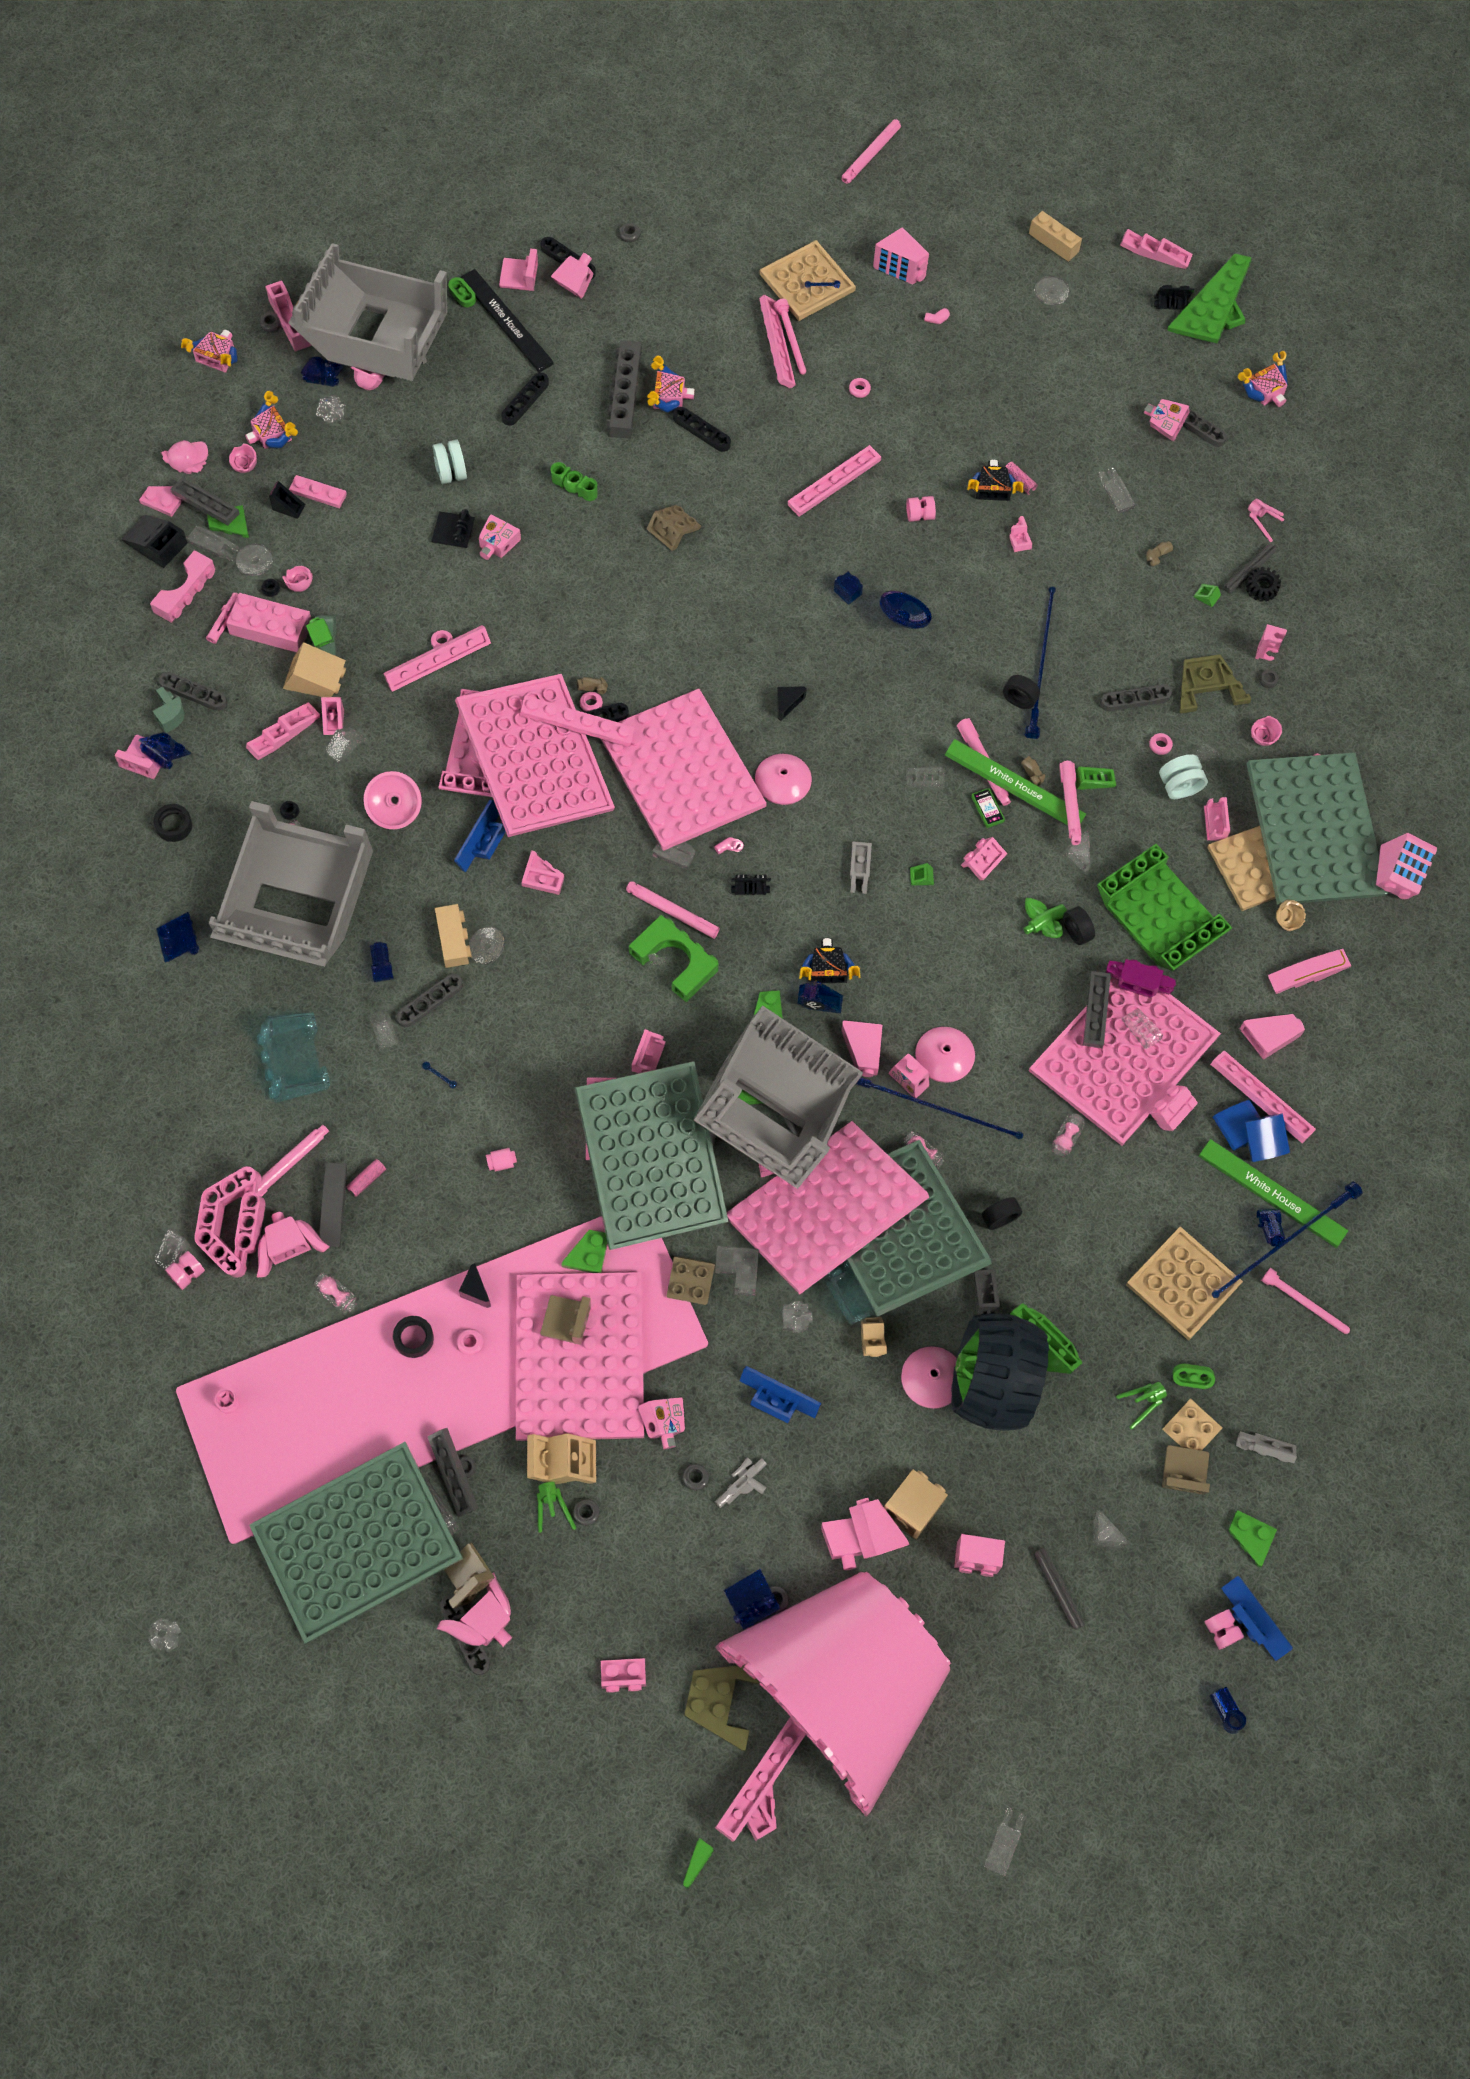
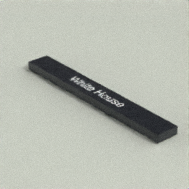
M475 269L460 277L474 291L479 303L538 372H542L554 365L549 355Z

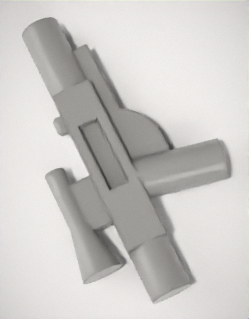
M747 1457L742 1465L731 1474L733 1477L738 1475L740 1478L733 1484H730L727 1491L715 1501L719 1508L725 1503L729 1505L740 1494H748L753 1489L761 1494L764 1493L767 1487L754 1479L767 1465L762 1458L747 1470L746 1467L753 1464Z

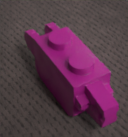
M1126 959L1124 963L1109 961L1105 972L1110 973L1111 977L1118 979L1117 984L1120 989L1149 998L1155 996L1157 992L1169 995L1176 986V980L1163 975V970L1153 965L1141 964L1133 959Z

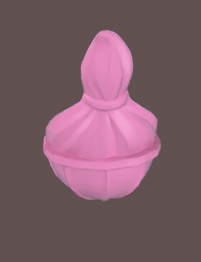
M351 366L354 369L355 382L359 387L366 390L377 388L385 376Z

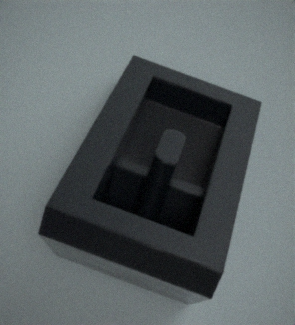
M279 481L276 482L269 495L273 511L296 519L299 518L306 505Z
M804 686L777 687V708L780 721L806 698L807 688Z
M472 1264L459 1289L460 1297L489 1308L491 1307L489 1297L476 1265Z

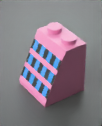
M900 228L876 244L873 267L900 280L914 284L917 281L921 282L926 277L929 253L908 232Z
M1409 833L1382 844L1376 886L1384 889L1386 892L1397 895L1400 899H1409L1419 894L1436 854L1437 847Z

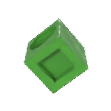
M314 618L309 621L310 624L306 625L316 648L335 642L324 618Z

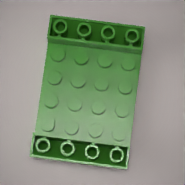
M1155 844L1098 883L1097 887L1105 907L1158 966L1174 971L1229 932L1232 927L1220 914L1213 917L1166 865L1169 857Z

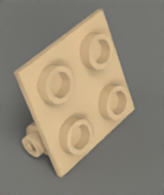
M1192 1399L1163 1428L1181 1447L1200 1451L1222 1429Z

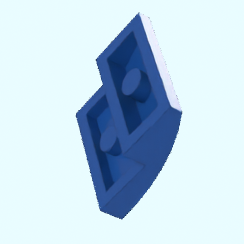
M1250 1100L1236 1104L1213 1116L1233 1151L1248 1145L1244 1122L1261 1119Z
M1283 1113L1244 1122L1252 1162L1290 1153Z

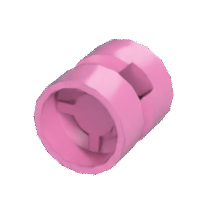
M926 496L922 497L921 500L918 497L907 498L906 510L908 521H920L921 518L923 520H934L936 513L934 497Z
M187 1251L179 1257L178 1263H172L165 1271L179 1288L183 1290L191 1283V1278L199 1277L205 1269ZM188 1266L190 1269L185 1272L184 1268Z
M1230 1609L1205 1621L1209 1632L1215 1634L1214 1641L1219 1650L1244 1638L1240 1627L1234 1625L1235 1618Z

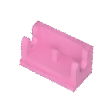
M1267 624L1259 642L1255 659L1274 660V657L1268 656L1266 652L1278 653L1287 630Z
M1221 797L1217 803H1213V798L1209 799L1206 806H1204L1207 840L1225 839L1230 833L1227 797Z
M646 1029L644 1030L632 1062L633 1072L643 1073L656 1070L666 1043L663 1040V1036Z

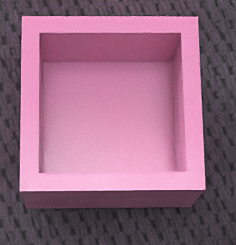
M961 1534L957 1541L954 1568H959L961 1573L970 1574L973 1570L981 1572L980 1575L993 1577L1002 1568L1005 1541Z

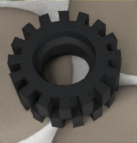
M1261 567L1260 570L1256 568L1255 571L1251 572L1246 583V591L1250 592V597L1254 595V600L1260 598V602H1263V599L1266 602L1269 599H1274L1281 586L1279 574L1275 575V570L1271 572V568L1268 567L1265 570L1264 567ZM1263 580L1268 582L1270 588L1260 587L1257 581Z

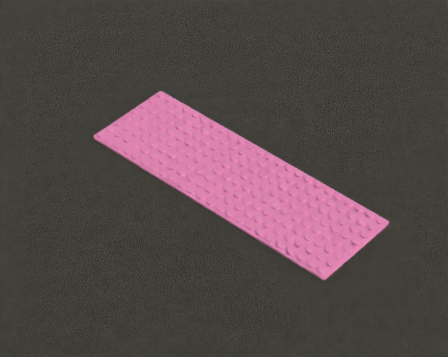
M602 1216L477 1266L490 1300L491 1307L489 1308L460 1297L459 1289L467 1275V1270L177 1387L178 1399L229 1542L236 1544L253 1537L254 1535L249 1526L253 1522L403 1442L407 1443L418 1467H421L436 1460L428 1436L441 1429L448 1428L455 1449L459 1451L516 1427L517 1275L589 1273L563 1268L562 1262L588 1230L605 1233ZM662 1238L609 1250L607 1245L601 1272H642L643 1374L708 1346V1341L691 1303L667 1298L673 1262ZM408 1316H420L427 1320L431 1325L434 1335L433 1345L429 1352L418 1358H408L400 1354L393 1340L395 1326L400 1320ZM418 1325L408 1326L401 1334L402 1343L411 1349L423 1345L426 1338L425 1331ZM468 1329L478 1331L483 1338L481 1350L474 1355L462 1353L457 1346L459 1335ZM468 1337L464 1341L466 1347H473L476 1344V1339L473 1337ZM229 1388L235 1392L239 1399V1407L235 1412L225 1414L217 1407L214 1399L220 1389Z

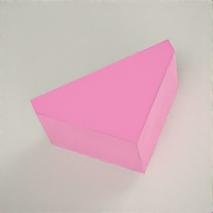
M322 697L323 735H343L344 708L341 697Z

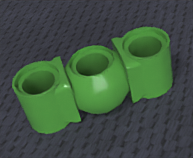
M556 462L551 466V480L555 485H559L561 488L564 487L570 493H578V497H583L586 501H593L597 498L598 489L595 479L588 478L587 476L584 477L579 471H571L570 467H566L561 462Z

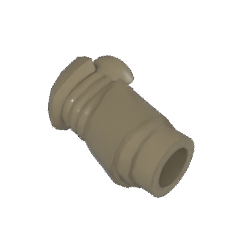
M1170 541L1161 542L1154 549H1149L1146 554L1147 562L1150 561L1151 566L1160 564L1158 557L1172 552V543Z
M589 677L577 679L578 691H597L599 694L607 692L608 685L602 677L600 679Z
M1030 756L1025 758L1021 764L1030 777L1029 781L1040 786L1045 780V774H1042L1039 770L1036 760Z

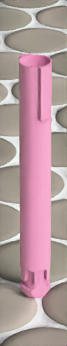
M897 119L892 120L842 175L844 183H850L901 128L900 121Z
M970 718L961 720L957 727L965 742L968 743L970 748L989 758ZM988 780L997 799L1001 801L1003 806L1008 805L1011 802L1008 792Z
M1064 761L1060 763L1059 769L1061 782H1063L1069 838L1073 845H1079L1082 834L1075 786V764L1071 761Z
M629 882L626 887L628 893H632L637 898L713 939L716 938L720 928L647 888L639 884L636 885L635 882Z
M324 1125L313 1130L261 1177L258 1195L262 1197L268 1191L267 1189L324 1139L323 1136L329 1130ZM257 1198L252 1199L250 1207L257 1201Z

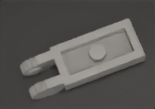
M852 842L850 867L851 893H855L856 879L863 880L861 891L863 894H867L872 843Z

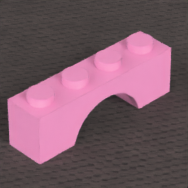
M282 280L267 285L266 291L269 302L275 314H277L294 351L296 352L311 346L288 323L292 317L293 305Z
M195 550L183 563L188 574L186 582L175 590H161L150 603L153 613L171 623L175 618L180 617L182 609L192 602L193 596L197 591L200 592L203 589L206 580L212 578L215 573L213 560Z

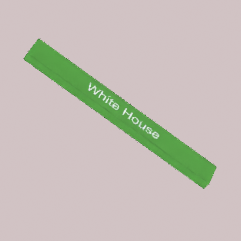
M953 740L945 756L1068 825L1065 801L958 740ZM1079 810L1080 824L1086 815L1081 810Z
M1210 1139L1200 1153V1158L1335 1248L1339 1246L1347 1234V1229Z

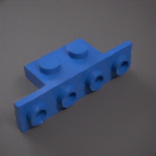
M494 800L488 801L454 860L464 872L467 871L474 857L490 860L506 832L503 824L495 823L499 813Z
M745 1366L740 1382L757 1390L750 1405L786 1423H789L795 1410L815 1419L821 1406L820 1402L748 1366Z
M1240 1576L1235 1577L1221 1588L1234 1605L1232 1608L1234 1610V1618L1239 1624L1243 1623L1248 1629L1246 1633L1254 1643L1257 1641L1259 1645L1263 1644L1275 1661L1293 1649L1292 1645Z

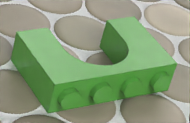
M660 915L629 945V954L644 965L663 948L676 947L683 950L688 955L690 964L672 982V991L687 1002L718 972L719 963L713 955H708L699 943H694L690 940L685 931L677 929L671 919H666Z

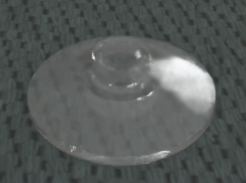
M1055 276L1044 277L1035 286L1037 298L1048 305H1058L1065 302L1070 292L1068 284L1063 279Z
M261 544L246 545L236 555L237 568L243 574L249 576L264 574L273 563L271 551Z
M491 926L483 927L476 931L469 942L471 958L480 964H489L495 961L503 952L505 945L502 932Z

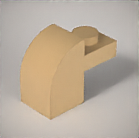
M861 1317L863 1355L879 1357L887 1354L882 1317Z

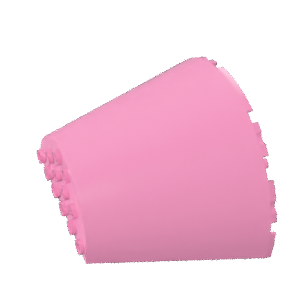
M860 1572L720 1642L715 1648L729 1664L735 1663L740 1668L745 1664L743 1670L754 1680L757 1679L760 1682V1686L788 1713L818 1747L823 1756L832 1762V1767L840 1779L843 1781L847 1777L848 1781L844 1785L850 1792L852 1802L867 1816L873 1809L949 1674L951 1662L943 1654L935 1638L923 1627L925 1623L922 1618L917 1614L913 1615L908 1610L909 1605L902 1597L896 1598L884 1584L878 1582L868 1572Z

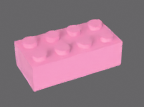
M239 593L226 624L230 635L297 652L308 635L306 625L310 624L309 621L312 619L310 611Z

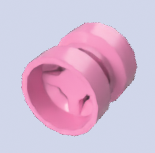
M223 1388L216 1393L214 1401L221 1412L231 1414L238 1409L239 1399L232 1389Z

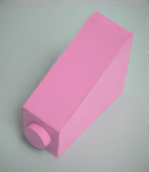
M1293 1014L1250 1019L1244 1021L1240 1027L1241 1032L1263 1060L1301 1037L1305 1030L1301 1020Z
M843 1021L841 1032L854 1066L863 1072L862 1076L864 1077L877 1075L882 1025Z
M864 1498L856 1501V1506L849 1508L864 1559L909 1545L907 1538L878 1499L869 1501V1498Z

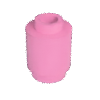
M510 1148L490 1152L491 1154L486 1155L489 1171L495 1170L496 1172L513 1168V1163H517L515 1151H510Z

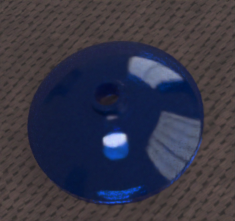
M887 591L880 598L879 604L883 613L900 627L921 629L928 626L931 622L932 615L928 607L912 595L900 591Z

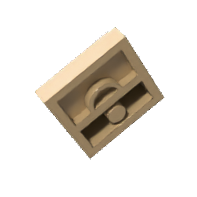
M568 1433L549 1438L536 1434L527 1435V1478L542 1482H555V1484L572 1481L588 1484L596 1483V1440Z

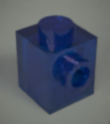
M849 571L836 578L834 592L848 605L862 595L863 585Z

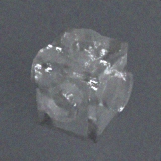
M333 395L320 398L315 415L323 418L328 423L340 421L345 415L344 409L346 404L341 402L340 398Z
M794 1301L791 1304L783 1305V1331L792 1330L793 1333H802L804 1330H808L809 1323L813 1321L812 1310H808V1304Z
M168 1618L158 1619L151 1625L152 1628L147 1630L151 1635L148 1640L154 1649L158 1648L163 1653L175 1649L179 1645L178 1643L183 1640L179 1634L182 1630L177 1622H172ZM166 1631V1635L164 1637L159 1636L161 1633Z

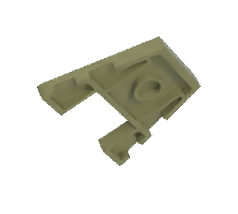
M1220 654L1184 660L1180 714L1197 711L1198 706L1194 694L1229 689L1233 705L1248 704L1251 702V696L1245 693L1243 685L1232 675V670Z
M745 1665L741 1668L729 1666L695 1670L692 1676L684 1716L741 1751H746L749 1730L727 1726L735 1681L740 1680L759 1684V1681L757 1679L754 1680L743 1670Z

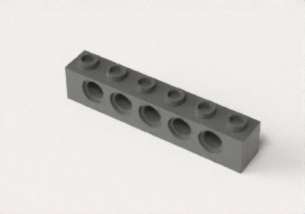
M620 340V347H616L618 362H614L616 376L612 378L614 390H611L610 401H613V403L609 405L608 411L611 419H607V430H610V437L631 439L642 353L641 342Z

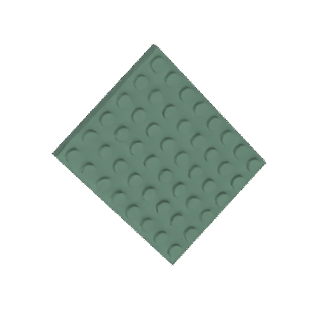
M1356 753L1249 760L1246 763L1277 905L1282 904L1286 900L1309 903L1378 897L1388 894L1384 889L1376 886L1379 852Z
M695 1061L575 1087L609 1250L728 1222L710 1132L694 1121L703 1103Z
M920 1139L888 1155L928 1192L929 1198L847 1259L877 1317L992 1264L991 1258Z
M406 1442L399 1444L249 1525L305 1644L464 1559Z

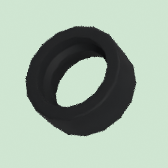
M1022 675L1011 676L1003 688V695L1006 700L1021 709H1031L1034 707L1041 693L1034 681Z
M179 804L164 805L155 813L153 820L157 834L161 839L168 842H177L186 838L191 832L193 825L189 812ZM179 814L184 818V824L178 830L166 831L162 828V821L169 815Z
M1077 906L1064 912V926L1071 939L1077 945H1083L1094 939V925L1082 907Z
M1009 1197L989 1206L982 1212L981 1216L987 1228L994 1230L1016 1220L1021 1216L1022 1209L1015 1197Z
M408 1316L400 1320L395 1326L393 1340L400 1354L408 1358H418L429 1352L433 1345L434 1335L431 1325L427 1320L420 1316ZM412 1325L422 1327L426 1334L423 1345L415 1349L407 1348L401 1341L403 1330Z

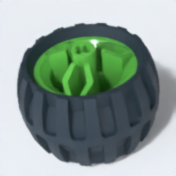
M988 1313L973 1316L963 1334L954 1367L951 1387L953 1411L963 1419L987 1429L1009 1431L1027 1427L1035 1415L1046 1380L1049 1351L1047 1334L1035 1324L1009 1314Z

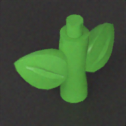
M1033 898L1025 899V909L1032 920L1028 922V926L1024 927V932L1028 935L1031 932L1036 934L1041 930L1042 934L1046 937H1061L1064 929L1057 920L1063 918L1064 912L1067 911L1066 907L1060 904L1047 909L1045 904Z

